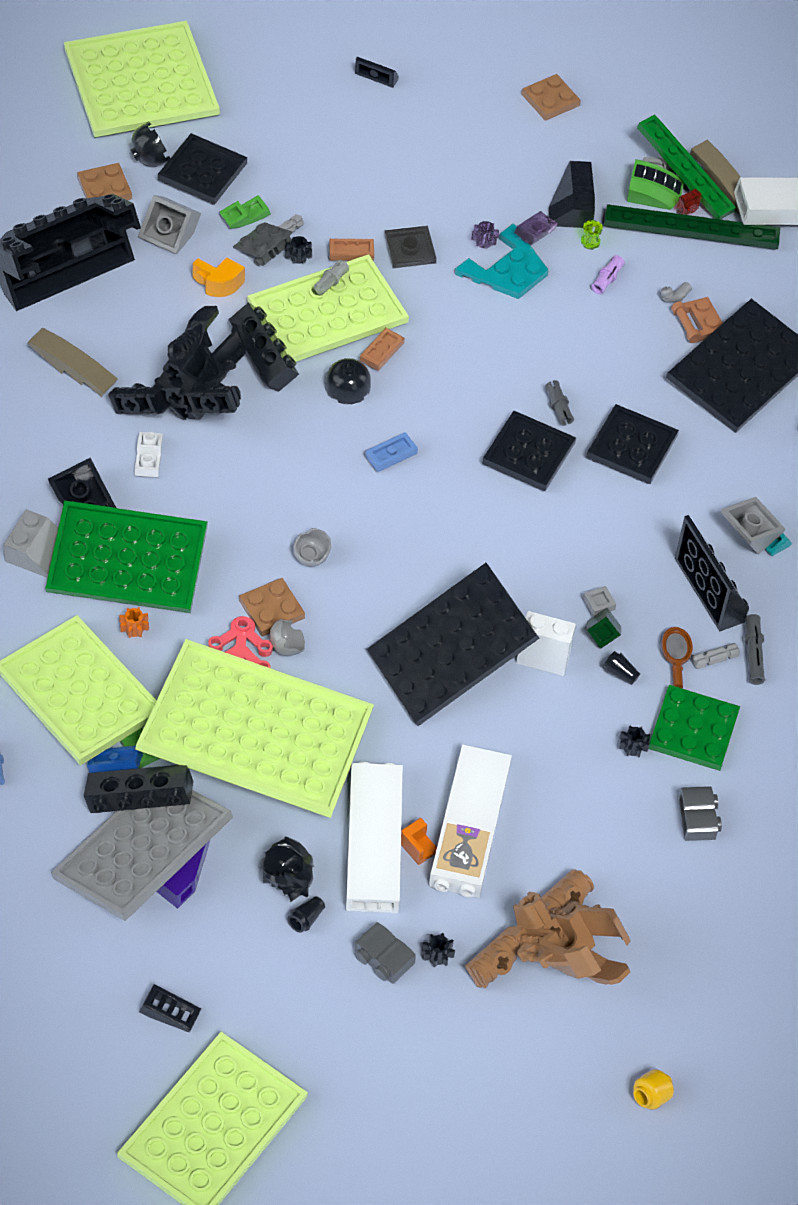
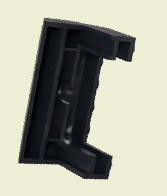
M115 194L79 198L67 207H57L53 210V213L38 215L33 218V221L26 224H17L13 226L12 230L6 232L0 238V284L5 297L16 312L134 261L135 258L126 232L130 228L141 229L134 203Z

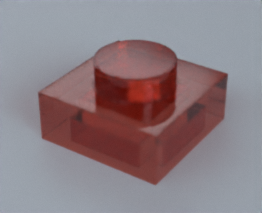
M694 189L680 196L676 212L684 215L694 213L699 208L701 193Z

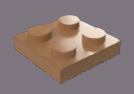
M558 74L522 88L521 95L545 121L580 106L581 100Z
M120 163L77 172V178L85 198L115 194L126 200L132 199V192Z
M283 578L239 595V602L249 618L254 621L261 637L270 634L271 627L277 620L284 619L296 623L305 619L304 610Z

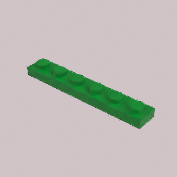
M655 114L639 122L637 129L715 219H723L734 212L736 208L734 204Z

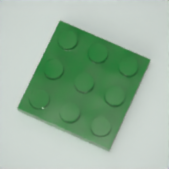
M669 685L649 743V749L721 771L740 706Z

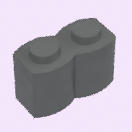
M711 786L681 787L679 807L685 841L716 840L717 833L721 832L722 829L721 817L717 816L715 809H718L717 794H713Z
M378 922L355 942V955L357 959L365 965L368 963L374 967L376 975L383 981L388 980L394 984L415 964L416 954Z

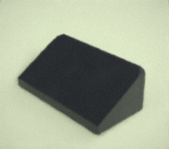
M358 56L356 57L355 74L392 88L399 80L395 70Z

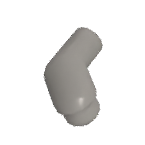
M684 282L674 291H672L670 286L668 288L665 286L660 291L661 298L665 302L682 301L692 290V286L688 282Z

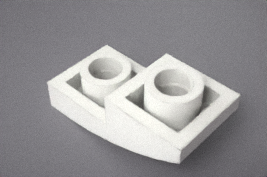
M139 432L135 476H159L163 441L162 433Z

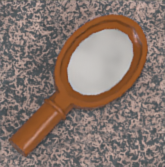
M671 627L663 635L661 649L664 657L672 664L673 686L683 688L682 665L690 659L693 644L690 635L684 629Z

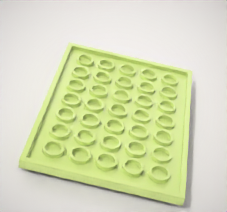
M185 639L137 741L135 750L178 765H187L192 770L331 818L374 704Z

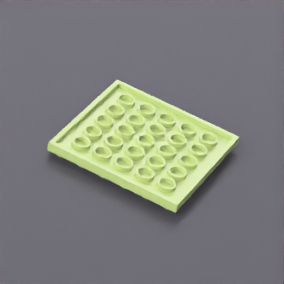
M187 21L64 42V50L94 137L136 130L148 121L152 124L148 127H154L220 114L218 102Z

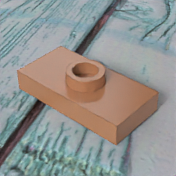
M329 238L330 260L350 261L369 254L374 261V239Z
M385 328L360 355V361L379 371L404 344L405 338Z

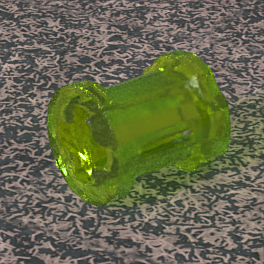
M589 220L584 223V235L581 237V244L584 248L593 250L600 246L601 239L599 235H601L603 230L600 222Z

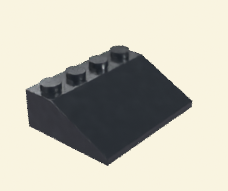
M689 515L684 516L674 559L719 632L745 623V618L749 611L747 601L740 596L735 582L728 577L725 566L722 562L718 561L712 545L706 542Z

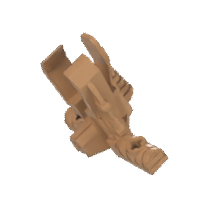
M572 869L542 897L538 893L529 891L519 904L513 906L517 926L505 929L465 967L479 988H486L498 975L507 974L511 970L513 963L517 960V957H520L522 962H538L543 968L552 966V968L577 979L588 977L597 983L613 985L620 983L631 973L626 963L608 960L592 951L591 949L595 947L593 936L621 937L627 946L631 940L613 908H601L599 904L593 907L582 905L584 898L589 892L593 891L594 884L587 874L585 875L580 870Z

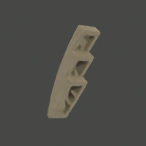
M708 139L691 148L690 155L704 167V171L736 207L735 211L740 215L734 195L740 178L738 172Z
M43 327L27 343L61 374L66 371L81 386L86 383L101 397L118 380L82 350Z

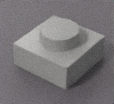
M606 586L584 593L583 599L593 617L606 608L609 611L616 609V603Z

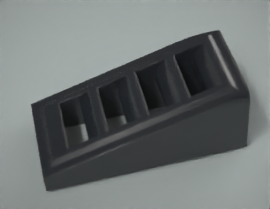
M153 984L139 1013L190 1033L201 1008ZM155 999L160 1001L157 1007L153 1005ZM165 1003L170 1005L167 1012L162 1010ZM175 1007L180 1009L176 1017L172 1015ZM185 1011L190 1012L186 1022L181 1020Z

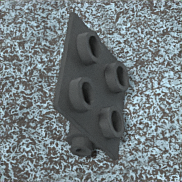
M264 222L259 224L250 234L242 237L233 248L254 255V263L257 266H264L271 258H275L276 255L286 249V242H291L292 240L290 237L292 231Z

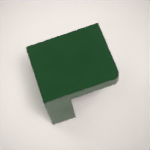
M606 608L587 621V631L598 646L603 648L621 636V625L609 609Z

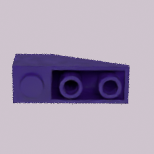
M210 840L156 891L177 909L196 891Z

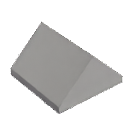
M757 497L721 510V514L758 555L785 531L781 523Z

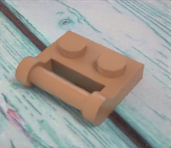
M708 297L685 303L678 301L671 307L672 312L678 316L685 328L690 343L704 341L723 324ZM687 313H690L698 329L694 328Z

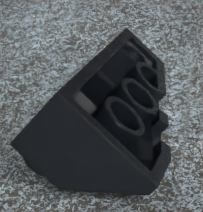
M569 161L549 206V226L592 229L595 214V192L591 162Z
M91 457L48 478L58 501L63 505L64 501L116 508Z

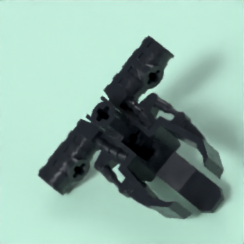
M204 306L199 309L188 321L185 332L169 343L167 353L169 359L163 366V372L160 377L154 380L155 384L153 387L150 388L136 383L131 388L114 387L110 391L108 396L116 414H162L168 408H171L182 420H186V418L201 420L205 413H235L237 407L240 406L241 392L237 386H225L221 382L230 370L236 368V363L246 354L245 345L237 324L232 323L231 334L211 353L208 347L212 346L207 329L219 314L217 306Z

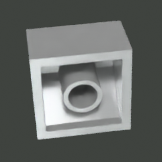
M153 195L138 237L178 254L194 234L201 213L164 196Z
M26 509L4 543L5 562L48 578L58 527L48 517Z

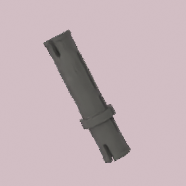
M751 614L745 618L747 634L744 638L748 646L749 682L754 685H760L765 681L762 649L764 635L761 633V617Z

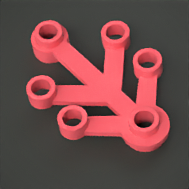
M240 616L235 618L231 622V630L220 637L213 636L208 641V647L222 651L224 645L236 639V645L225 653L271 668L269 662L260 660L246 646V640L248 639L258 648L260 656L268 657L273 652L271 642L269 640H262L254 632L255 623L249 617ZM213 643H219L220 645H219V646H213L212 644H213ZM262 647H268L269 649H268V650H263V649H261V648H262Z

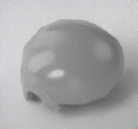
M311 528L308 532L300 533L293 545L294 556L302 565L318 566L326 561L332 547L331 540L325 531Z
M280 619L274 623L270 630V640L273 648L283 656H293L302 653L305 649L302 631L291 627L293 621Z

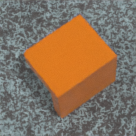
M422 818L401 830V846L418 865L435 855L437 850L436 845L426 835L427 824Z

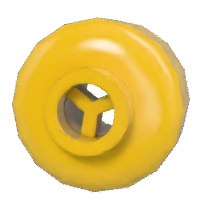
M652 1069L639 1077L633 1086L635 1101L641 1107L650 1110L658 1109L668 1102L674 1094L672 1079L669 1075L658 1069Z

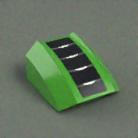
M635 159L627 202L671 210L681 199L684 182L677 175L660 166Z

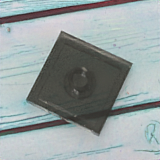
M428 225L384 230L392 268L436 263L437 258Z

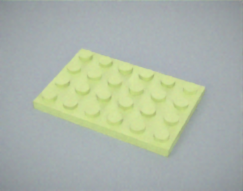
M369 254L346 262L349 265V271L339 279L337 285H332L322 295H319L314 290V285L323 277V273L330 268L248 295L247 302L255 307L260 306L266 312L267 322H270L277 330L275 335L284 342L287 347L285 349L286 353L295 362L382 332L385 328L391 329L408 323V314Z
M78 615L0 660V676L80 766L144 727L157 701Z
M220 1032L118 1151L117 1157L182 1205H219L306 1100L308 1092L226 1034Z

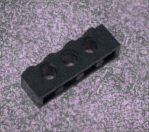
M248 302L228 320L231 325L232 323L237 324L245 349L266 384L279 392L299 375L295 368L297 364L286 353L285 349L287 347L284 342L275 335L277 333L275 327L270 322H267L266 312L260 306L255 307Z
M187 765L88 773L84 799L90 813L187 805L191 802L194 781Z

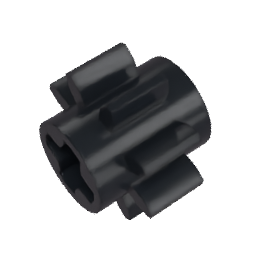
M296 236L292 237L291 243L286 242V258H291L294 263H306L307 257L312 258V242H307L306 238Z
M630 725L627 732L621 731L619 749H624L627 753L626 756H637L639 758L642 750L648 752L650 734H645L642 729L643 727H632Z
M444 933L436 936L430 934L429 943L423 942L422 950L426 951L424 953V961L429 960L433 963V967L442 964L447 966L448 957L454 958L455 950L452 949L454 940H448Z

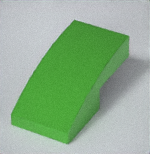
M259 195L242 205L239 201H236L219 211L231 229L252 224L271 215L269 208Z

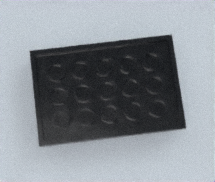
M751 298L667 373L666 378L733 432L737 433L798 377V334Z
M486 562L367 648V651L413 721L419 726L540 638Z

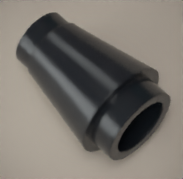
M616 651L608 657L603 665L607 669V673L631 685L634 684L641 674L622 653L619 654Z
M315 896L292 909L288 916V923L291 928L299 933L308 931L322 910L325 909V903L321 898Z

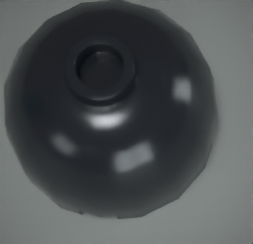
M148 121L134 131L131 139L133 148L130 151L136 161L140 159L145 165L158 166L169 161L170 156H164L163 153L167 150L155 129L150 130L148 126L152 125Z
M353 358L340 359L333 363L327 371L325 390L330 398L333 396L338 399V403L356 404L363 401L364 396L370 393L371 376L367 367L359 360Z

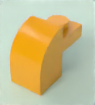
M227 257L217 268L197 258L193 262V279L200 284L206 285L207 295L226 297L236 292L244 284L245 267Z

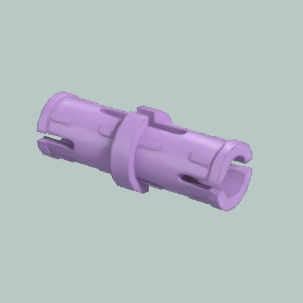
M614 255L607 266L600 270L599 277L591 286L595 293H604L608 285L616 280L617 273L625 265L622 257Z

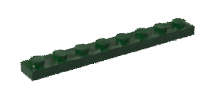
M610 204L606 206L604 226L771 249H778L781 227L744 225L743 222Z

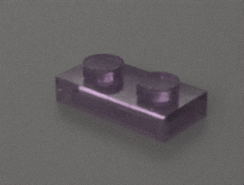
M539 211L519 224L514 233L521 237L523 241L533 245L554 231L558 223L542 211Z

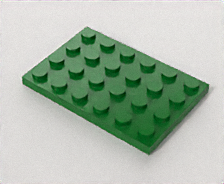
M64 501L45 587L46 592L191 613L208 521Z

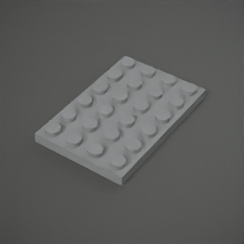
M192 790L191 802L187 805L116 811L59 864L51 874L54 880L126 921L233 818L231 810Z

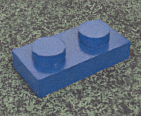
M136 746L108 748L90 759L87 768L89 773L138 769L143 752L135 750Z

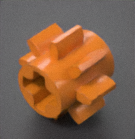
M140 607L126 608L125 615H119V622L121 623L120 632L126 631L129 638L142 637L143 631L149 630L148 613L143 614Z

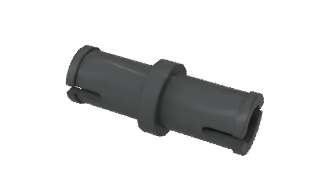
M553 380L554 387L550 381L545 385V388L551 399L550 405L556 411L560 424L566 426L565 419H567L568 424H571L574 421V417L568 406L569 400L567 396H564L559 381Z

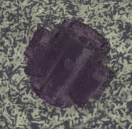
M482 221L478 225H474L471 240H476V246L487 249L492 244L496 245L499 230L494 229V223Z

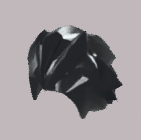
M285 836V839L274 843L265 852L260 868L263 870V883L272 884V887L282 890L284 896L288 895L290 902H292L301 895L308 897L309 887L313 881L312 868L314 865L312 855L308 853L304 846L297 840Z

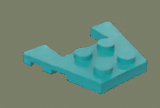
M511 224L500 233L499 240L513 250L487 270L468 258L455 268V275L461 278L463 275L472 278V282L477 284H488L493 286V290L516 299L521 298L548 276V268L517 226Z

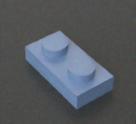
M404 432L366 450L365 456L376 471L380 472L416 455L418 447L407 433Z

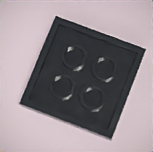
M190 133L160 170L158 180L215 205L246 166L247 157Z
M615 404L589 448L586 458L651 484L675 442L679 430Z
M513 411L483 457L482 464L546 491L575 445L576 437L517 411Z

